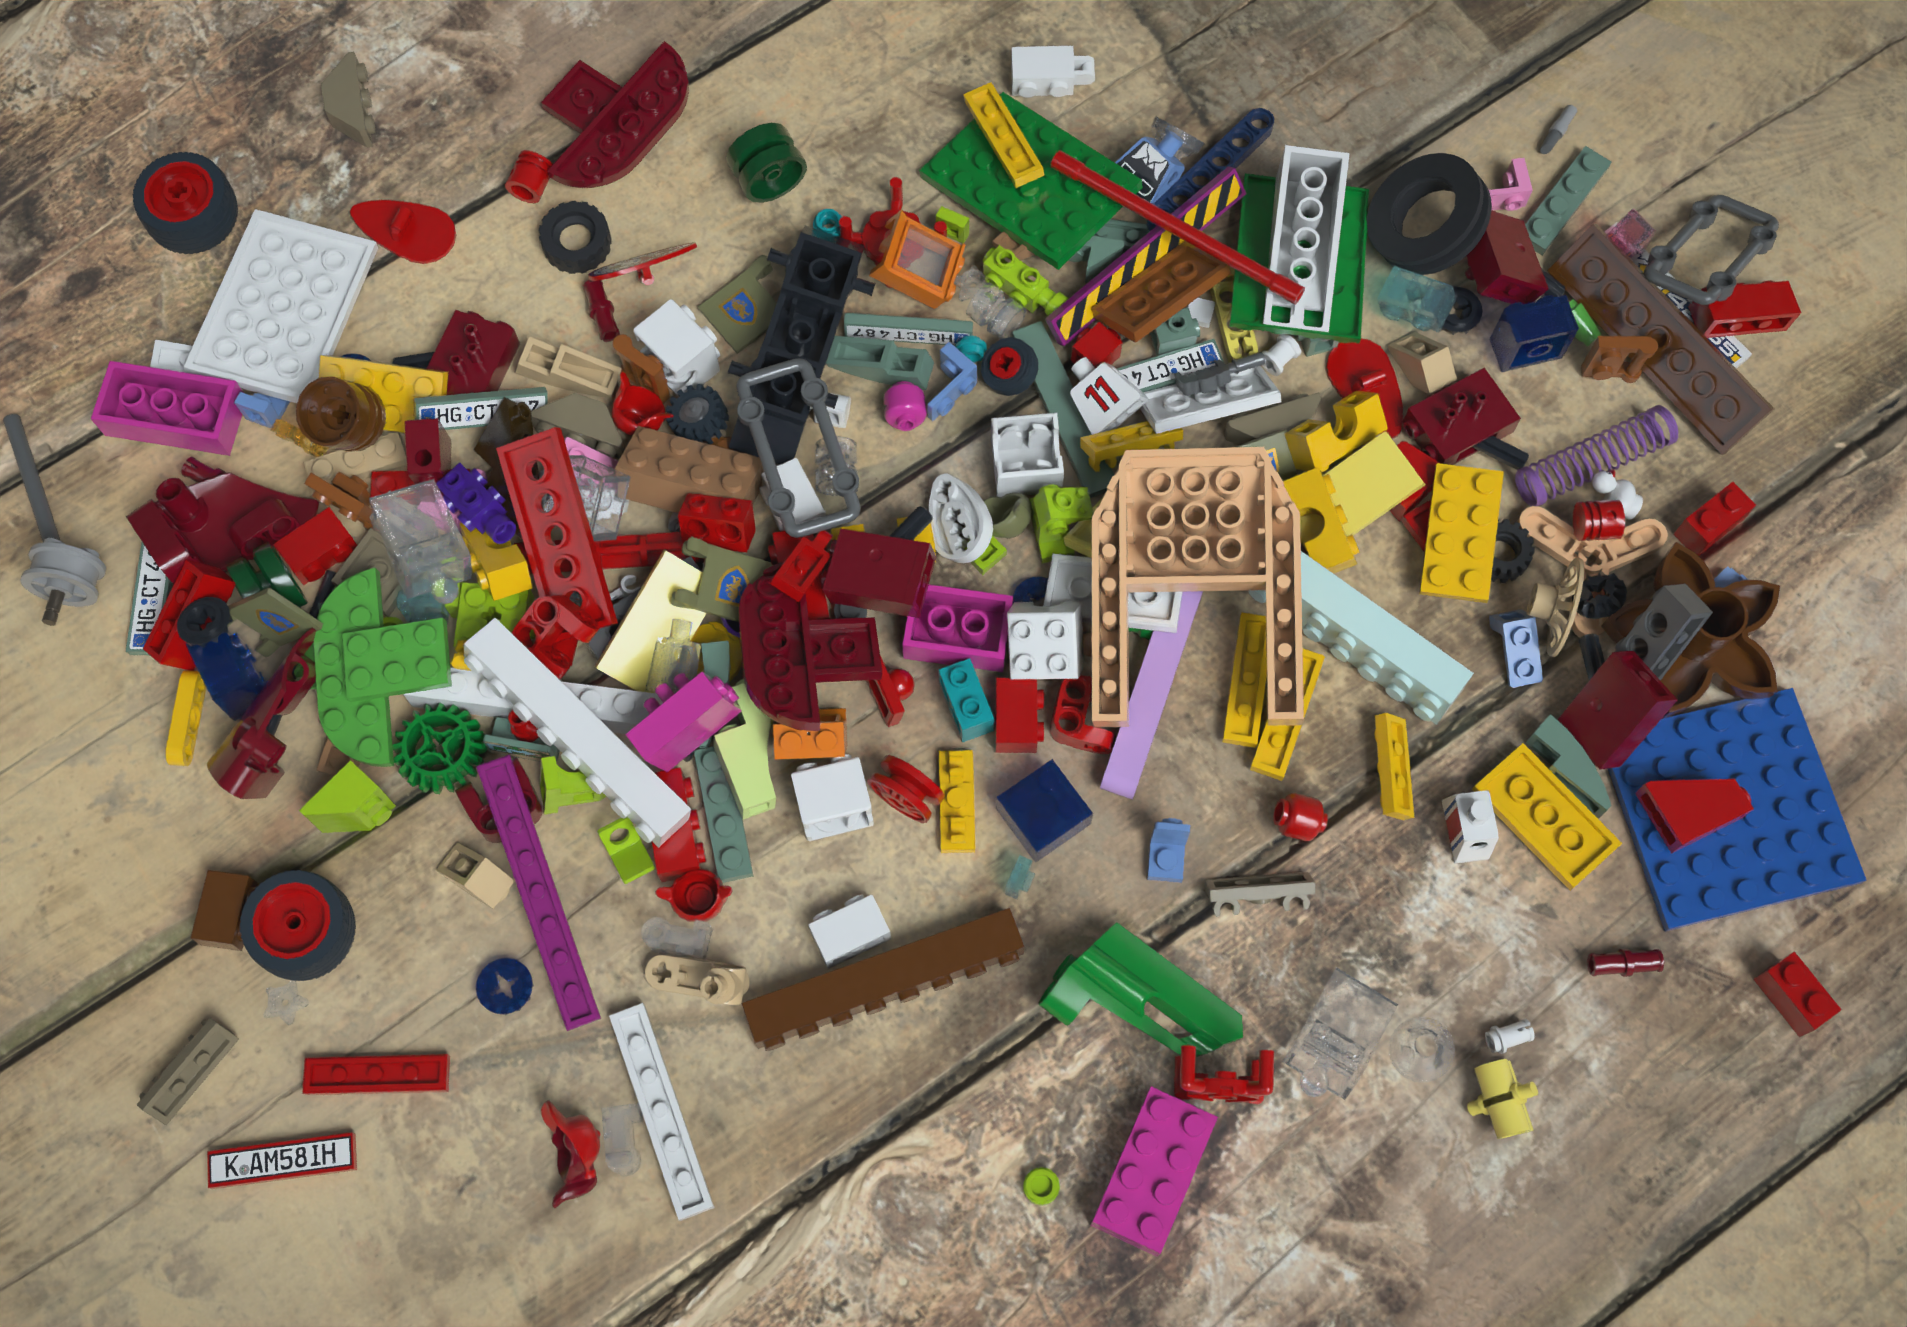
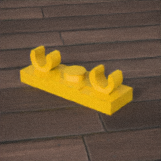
M1145 421L1081 437L1080 448L1089 456L1088 463L1095 472H1099V465L1102 460H1105V463L1110 468H1114L1117 462L1116 457L1124 455L1126 450L1159 449L1161 445H1163L1164 449H1175L1174 442L1183 440V429L1178 428L1156 434L1149 422Z
M973 750L939 751L940 789L944 793V799L940 803L941 853H975Z

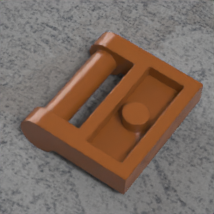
M624 334L616 336L613 340V347L622 362L621 372L626 373L632 385L652 391L664 404L670 398V393L667 385L668 381L663 371V364L651 354L646 356L634 348L629 336Z
M1598 336L1581 365L1582 377H1593L1596 380L1620 377L1626 383H1635L1642 374L1641 368L1646 360L1651 358L1657 351L1658 343L1654 338L1648 336ZM1629 353H1635L1630 362H1624Z
M310 473L304 484L315 490L311 495L312 497L327 506H335L340 509L339 513L356 522L358 520L362 522L365 529L369 530L372 528L378 531L383 524L384 517L315 474Z

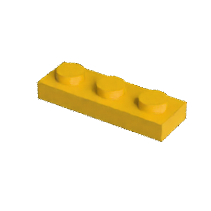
M1389 713L1375 715L1376 729L1374 736L1378 750L1377 770L1380 775V804L1383 808V815L1400 820L1415 818L1406 719Z

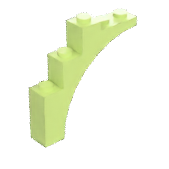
M742 679L732 687L739 696V699L735 702L742 710L738 714L741 726L732 724L721 728L718 734L714 735V749L741 817L744 820L774 809L776 795L769 774L767 753L769 732L774 720L765 715L754 704L747 692L744 679Z

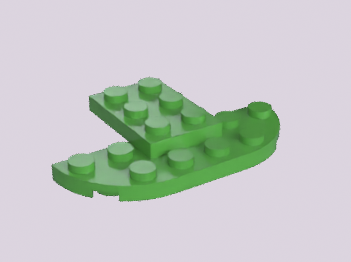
M376 568L359 572L338 585L327 597L319 611L317 620L322 622L323 626L321 630L316 631L314 638L317 703L323 730L336 748L360 763L376 767L394 766L389 696L452 687L447 621L444 618L384 627L380 572Z

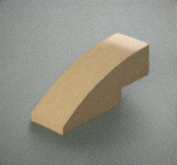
M529 336L515 373L561 389L611 398L622 368L561 344L560 348H557Z

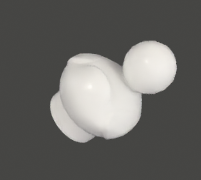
M1614 469L1600 471L1595 474L1592 479V485L1597 492L1605 494L1603 500H1620L1624 508L1625 518L1628 520L1633 519L1640 511L1643 503V498L1636 494L1634 485L1624 479L1616 481Z

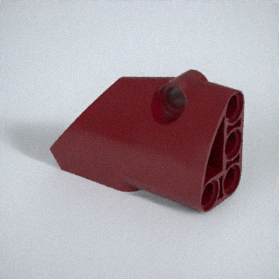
M228 472L190 486H186L179 478H169L158 486L156 490L157 502L150 499L128 514L126 518L156 564L174 584L186 559L217 567L227 572L226 565L239 557L254 560L253 549L269 541L273 548H275L274 543L317 515L319 501L281 493Z
M313 627L293 646L207 762V768L214 780L224 790L237 798H267L285 773L277 763L284 754L287 745L269 733L266 728L273 715H288L292 713L316 682L315 663L304 655L314 642L316 629ZM300 663L303 666L304 674L299 681H296L293 678L292 670L294 666ZM283 698L282 705L279 708H277Z

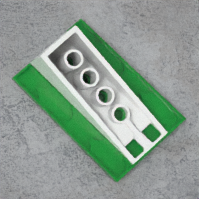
M1285 145L1276 177L1245 173L1243 187L1246 195L1241 200L1237 251L1271 271L1282 274L1305 287V291L1299 302L1294 305L1271 292L1266 286L1235 269L1230 327L1242 330L1268 331L1274 334L1299 335L1309 339H1330L1341 343L1360 342L1369 189L1346 186L1349 153Z

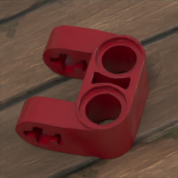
M515 757L512 761L525 799L532 802L529 811L534 824H536L542 816V805L519 759ZM469 782L456 789L455 792L466 813L483 837L491 843L502 842L497 828L486 830L488 821L494 817L489 803L484 806L473 784Z

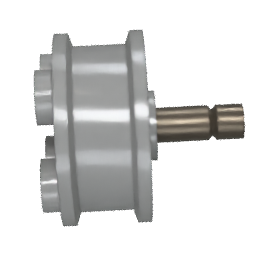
M46 538L43 543L35 544L30 548L28 556L32 563L30 569L22 573L20 581L26 590L48 601L42 618L44 624L56 625L58 613L62 605L83 607L96 603L99 595L98 590L95 588L97 580L102 579L106 572V566L99 559L100 554L89 548H77L66 545L54 538Z

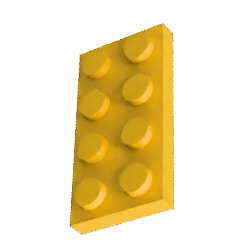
M320 355L319 378L336 377L372 388L380 396L386 413V423L383 430L405 433V421L415 420L414 398L447 395L448 372Z
M1436 464L1420 595L1482 603L1488 602L1504 471Z
M1524 743L1472 788L1474 792L1489 791L1494 813L1570 891L1622 844Z

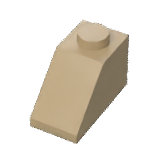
M1413 332L1388 345L1390 353L1413 387L1428 394H1435L1457 381L1448 346L1417 332Z
M456 843L436 869L442 876L492 909L507 897L509 888L515 881L486 857L459 843Z

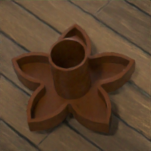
M1675 542L1658 565L1654 581L1655 592L1666 585L1686 584L1713 613L1660 680L1677 698L1675 704L1662 719L1681 713L1699 700L1708 689L1710 682L1723 692L1735 697L1745 699L1770 698L1778 692L1776 672L1764 649L1748 636L1756 632L1772 616L1778 603L1780 585L1762 580H1741L1733 582L1724 588L1715 587L1712 573L1706 563L1693 551ZM1637 600L1621 607L1601 627L1615 643H1618L1629 634L1634 627V620L1646 611L1653 600Z

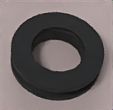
M1434 153L1417 157L1403 164L1390 174L1375 193L1367 214L1369 239L1384 259L1400 272L1411 275H1428L1440 272L1462 260L1481 240L1491 216L1492 203L1490 192L1474 168L1458 156L1447 153ZM1441 190L1455 193L1454 209L1449 219L1438 230L1419 238L1403 236V221L1409 209L1419 199L1429 193Z

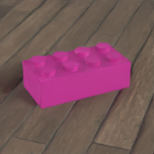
M110 361L91 420L105 436L230 456L242 418V413L234 402L239 393L243 391L235 380Z
M1151 1086L1090 1226L1158 1257L1163 1250L1218 1117Z

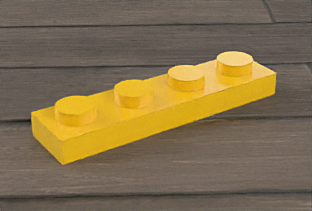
M992 82L963 94L967 107L1015 188L1044 176L1043 166Z
M1244 612L1240 614L1222 739L1223 743L1253 748L1257 746L1267 677L1266 616Z
M1302 648L1305 717L1325 656ZM1267 719L1250 770L1282 781L1302 725L1268 726Z

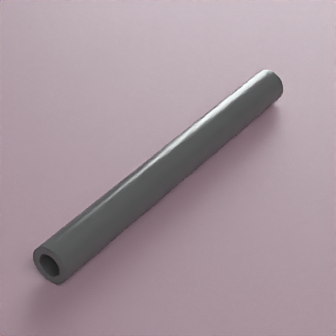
M18 414L7 415L3 418V422L42 541L44 542L46 538L60 540L20 416Z

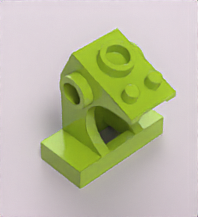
M1054 484L1043 486L1038 490L1039 493L1029 500L1032 505L1031 518L1042 563L1052 561L1053 554L1074 556L1075 551L1065 546L1063 539L1070 531L1068 525L1090 520L1094 513L1087 487L1058 488Z
M555 756L541 758L539 785L544 815L558 813V808L561 806L601 801L607 796L603 792L601 794L594 792L585 780L587 777L581 771L575 773L561 769L556 764Z

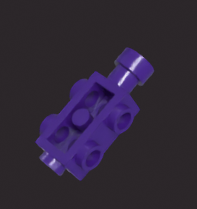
M459 462L435 484L444 494L440 500L453 514L457 510L462 512L457 518L470 532L477 528L482 534L486 531V534L497 544L508 542L516 532V525L505 515L507 511L501 504L506 500L493 486L486 490L484 486L488 482L475 468L469 472Z

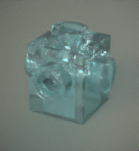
M426 576L417 577L416 580L405 579L404 590H400L397 597L398 610L401 611L409 623L444 618L448 625L449 613L445 608L446 582L436 581L434 578Z

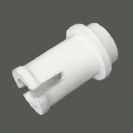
M1522 1019L1519 1022L1501 1028L1492 1026L1490 1031L1485 1033V1040L1490 1051L1503 1054L1507 1051V1048L1533 1041L1535 1038L1533 1028H1525L1530 1026V1022L1527 1019Z

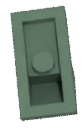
M1093 236L1069 261L1088 262L1085 283H1088L1123 254L1125 241Z

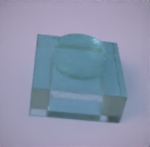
M1019 855L1006 884V895L1018 900L1021 891L1028 893L1036 874L1031 872L1032 860Z

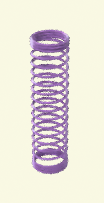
M1656 405L1647 409L1645 413H1638L1636 417H1630L1627 421H1621L1619 425L1611 426L1609 430L1605 429L1600 434H1593L1591 438H1584L1582 442H1576L1574 446H1568L1564 451L1559 450L1555 455L1551 454L1546 459H1539L1537 464L1531 463L1529 466L1518 469L1515 474L1517 489L1529 506L1543 505L1546 503L1547 497L1551 500L1555 499L1556 493L1564 495L1565 489L1573 491L1575 485L1582 487L1584 481L1587 483L1592 481L1595 474L1592 472L1591 465L1584 455V446L1590 451L1599 472L1604 470L1593 451V442L1598 445L1601 455L1608 465V471L1611 468L1618 470L1620 464L1626 466L1629 460L1634 462L1638 456L1645 457L1647 452L1654 453L1656 447L1663 449L1664 446L1675 443L1679 433L1677 423L1666 407ZM1655 412L1665 420L1669 428L1670 440L1664 436L1662 428L1656 421ZM1635 419L1634 425L1630 423L1631 420ZM1637 421L1644 425L1646 435L1653 444V450L1647 449L1645 439L1637 427ZM1622 424H1626L1625 429L1621 427ZM1629 425L1635 429L1637 439L1644 448V454L1638 453L1636 443L1629 434ZM1614 428H1617V434L1612 431ZM1620 429L1626 433L1628 443L1635 452V458L1633 459L1629 457L1628 450L1620 438ZM1608 432V438L1605 437L1603 434ZM1611 433L1617 438L1619 447L1626 457L1625 463L1620 461L1618 452L1611 442ZM1599 436V442L1594 440V438ZM1602 438L1608 442L1610 451L1617 461L1616 467L1611 465L1610 459L1602 447ZM1590 440V447L1585 444L1586 441ZM1655 440H1657L1662 445L1658 446ZM1577 445H1581V451L1576 448ZM1572 449V455L1567 450ZM1575 451L1581 455L1583 463L1590 473V479L1588 480L1583 476L1582 470L1575 460ZM1563 453V460L1558 457V454ZM1566 455L1571 458L1578 475L1581 477L1580 484L1575 482L1566 464ZM1552 457H1554V464L1548 461ZM1557 459L1564 465L1565 471L1572 482L1571 488H1568L1564 483L1563 477L1557 468ZM1541 462H1545V469L1539 465ZM1547 464L1551 465L1555 470L1557 478L1562 484V492L1556 489L1548 473ZM1532 466H1536V472L1531 468ZM1538 468L1546 474L1548 482L1553 489V496L1546 492L1545 486L1539 477ZM1524 473H1525L1526 476H1527V482H1528L1529 488H1530V490H1531L1533 496L1535 497V499L1532 497V495L1530 494V492H1529V490H1528V488H1527V486H1526V484H1525Z

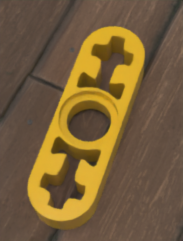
M184 670L180 676L166 745V761L169 765L189 766L192 762L206 692V676L203 671Z

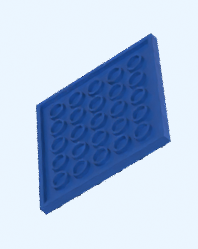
M1793 688L1778 691L1770 698L1743 699L1661 719L1621 767L1608 768L1665 932L1862 884L1867 881ZM1736 779L1739 786L1745 788L1749 793L1754 810L1742 819L1672 854L1635 794L1644 784L1650 781Z

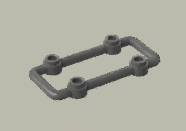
M1714 195L1707 201H1697L1692 206L1689 221L1665 246H1655L1651 249L1647 261L1648 265L1644 270L1645 278L1652 284L1701 305H1709L1715 301H1724L1732 295L1737 282L1736 277L1757 254L1763 255L1772 249L1777 237L1776 232L1779 228V222L1774 216L1725 195ZM1718 207L1763 225L1755 226L1751 229L1747 240L1748 245L1724 272L1718 271L1711 274L1706 287L1707 292L1665 275L1674 266L1677 257L1676 252L1697 229H1707L1714 223Z
M801 358L788 360L742 375L736 385L740 399L737 407L738 418L741 423L750 428L771 490L768 497L769 509L772 514L780 517L785 532L792 537L799 538L855 520L861 510L856 493L859 488V477L854 470L847 468L825 404L828 397L826 383L816 378L811 364ZM798 371L801 372L804 381L801 387L802 400L808 406L813 407L835 471L832 479L833 490L837 495L844 497L847 505L846 510L801 524H796L792 513L795 508L794 494L789 489L783 487L762 425L764 418L763 403L753 397L750 390L752 385Z

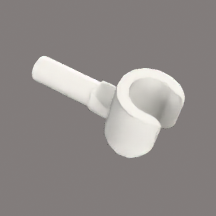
M625 576L621 580V587L609 593L611 601L622 597L625 598L638 590L640 587L633 590L626 588L636 582V576Z

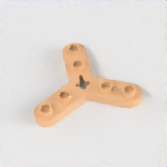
M1539 506L1526 508L1517 521L1520 523L1519 529L1523 530L1526 528L1529 531L1527 537L1533 538V545L1567 567L1574 558H1581L1584 562L1583 581H1585L1587 574L1593 577L1602 571L1605 575H1609V572L1656 553L1663 547L1668 536L1666 527L1661 522L1649 518L1625 527L1621 539L1578 541L1572 526ZM1592 554L1596 557V564L1590 567L1585 562L1587 561L1586 557ZM1604 589L1600 592L1593 591V598L1597 595H1605ZM1576 612L1572 630L1578 637L1587 634H1597L1600 636L1604 631L1601 625L1608 617L1591 619Z

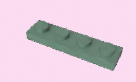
M1587 146L1583 148L1525 224L1535 252L1543 256L1607 172L1612 163L1610 160Z
M714 746L694 750L717 875L723 883L754 877L743 819Z

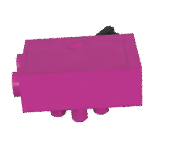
M700 672L690 681L684 673H680L673 680L679 689L675 694L666 683L656 687L655 693L662 700L663 704L660 705L653 697L647 699L644 702V707L649 715L625 734L646 762L668 772L682 760L685 762L690 761L696 748L742 711L735 702L739 699L737 693L727 682L723 683L718 676L711 678L704 672Z

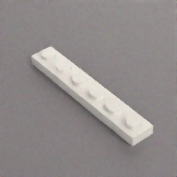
M641 1003L610 1015L609 1017L678 1220L682 1221L715 1208L645 1005Z

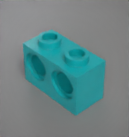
M969 658L938 669L939 685L962 743L993 732L994 717L971 659Z

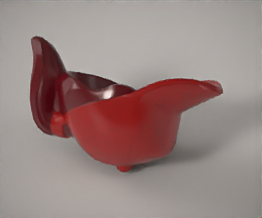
M547 1100L541 1108V1115L546 1125L553 1132L551 1139L558 1150V1171L564 1182L553 1197L552 1206L557 1208L562 1202L581 1197L596 1186L597 1176L593 1163L600 1152L599 1137L601 1134L586 1115L580 1114L565 1117L551 1101Z

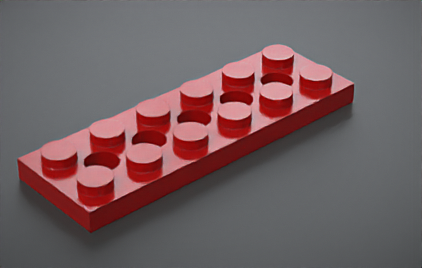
M554 427L496 448L539 597L564 595L570 599L571 594L576 591L582 597L580 608L598 623L600 629L618 624L561 428ZM537 461L541 462L544 467V474L539 480L535 479L532 474V467ZM547 493L551 495L554 502L552 510L548 513L543 510L541 505L542 498ZM556 526L563 532V539L559 545L554 544L551 539V531ZM564 559H568L573 566V571L567 578L562 575L560 565ZM551 603L549 612L552 618H554L556 610L555 606ZM564 629L554 643L574 638V636Z

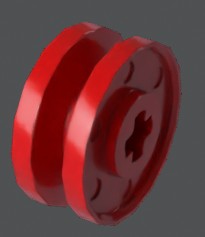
M886 755L880 764L889 777L873 773L867 780L868 785L892 808L914 821L927 823L932 813L924 802L940 805L944 799V793L928 776L898 757Z

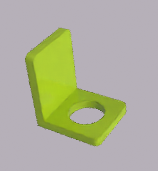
M628 817L625 819L619 818L598 829L597 832L624 884H628L655 869L643 842ZM620 828L628 830V834L623 840L617 842L610 840V835L615 830Z

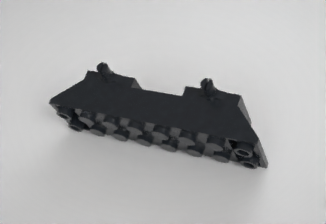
M805 225L803 231L800 232L796 246L790 251V254L771 248L767 261L785 266V278L757 359L751 364V367L732 360L728 374L741 377L758 369L801 358L811 364L816 378L821 379L848 297L853 290L872 296L876 284L858 278V266L865 246ZM799 371L750 386L752 396L759 399L764 406L762 425L776 466L795 458L810 410L813 408L802 400L801 387L804 381ZM828 393L825 402L826 406L835 409L838 395ZM737 418L729 450L759 457L749 426L744 425Z

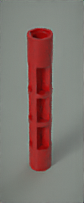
M681 532L593 538L602 570L654 566L663 550L682 561L689 557L682 553ZM552 540L556 545L562 542V540ZM524 542L514 543L513 545L517 544L527 562L529 575L533 574ZM692 557L696 563H704L705 558ZM568 559L562 561L560 565L561 572L573 571L572 563Z

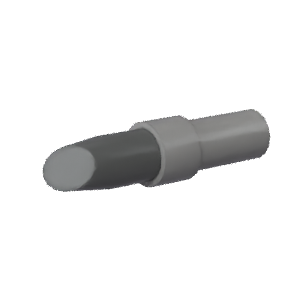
M1567 105L1558 120L1553 123L1540 148L1541 154L1549 153L1558 140L1564 136L1568 125L1577 113L1576 107Z

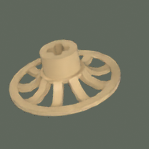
M1574 558L1560 584L1553 587L1536 582L1529 597L1527 615L1544 619L1549 625L1546 647L1548 655L1552 657L1557 656L1563 648L1577 612L1584 580V562L1581 558ZM1574 595L1573 603L1565 602L1566 597ZM1558 609L1570 611L1568 621L1560 614Z

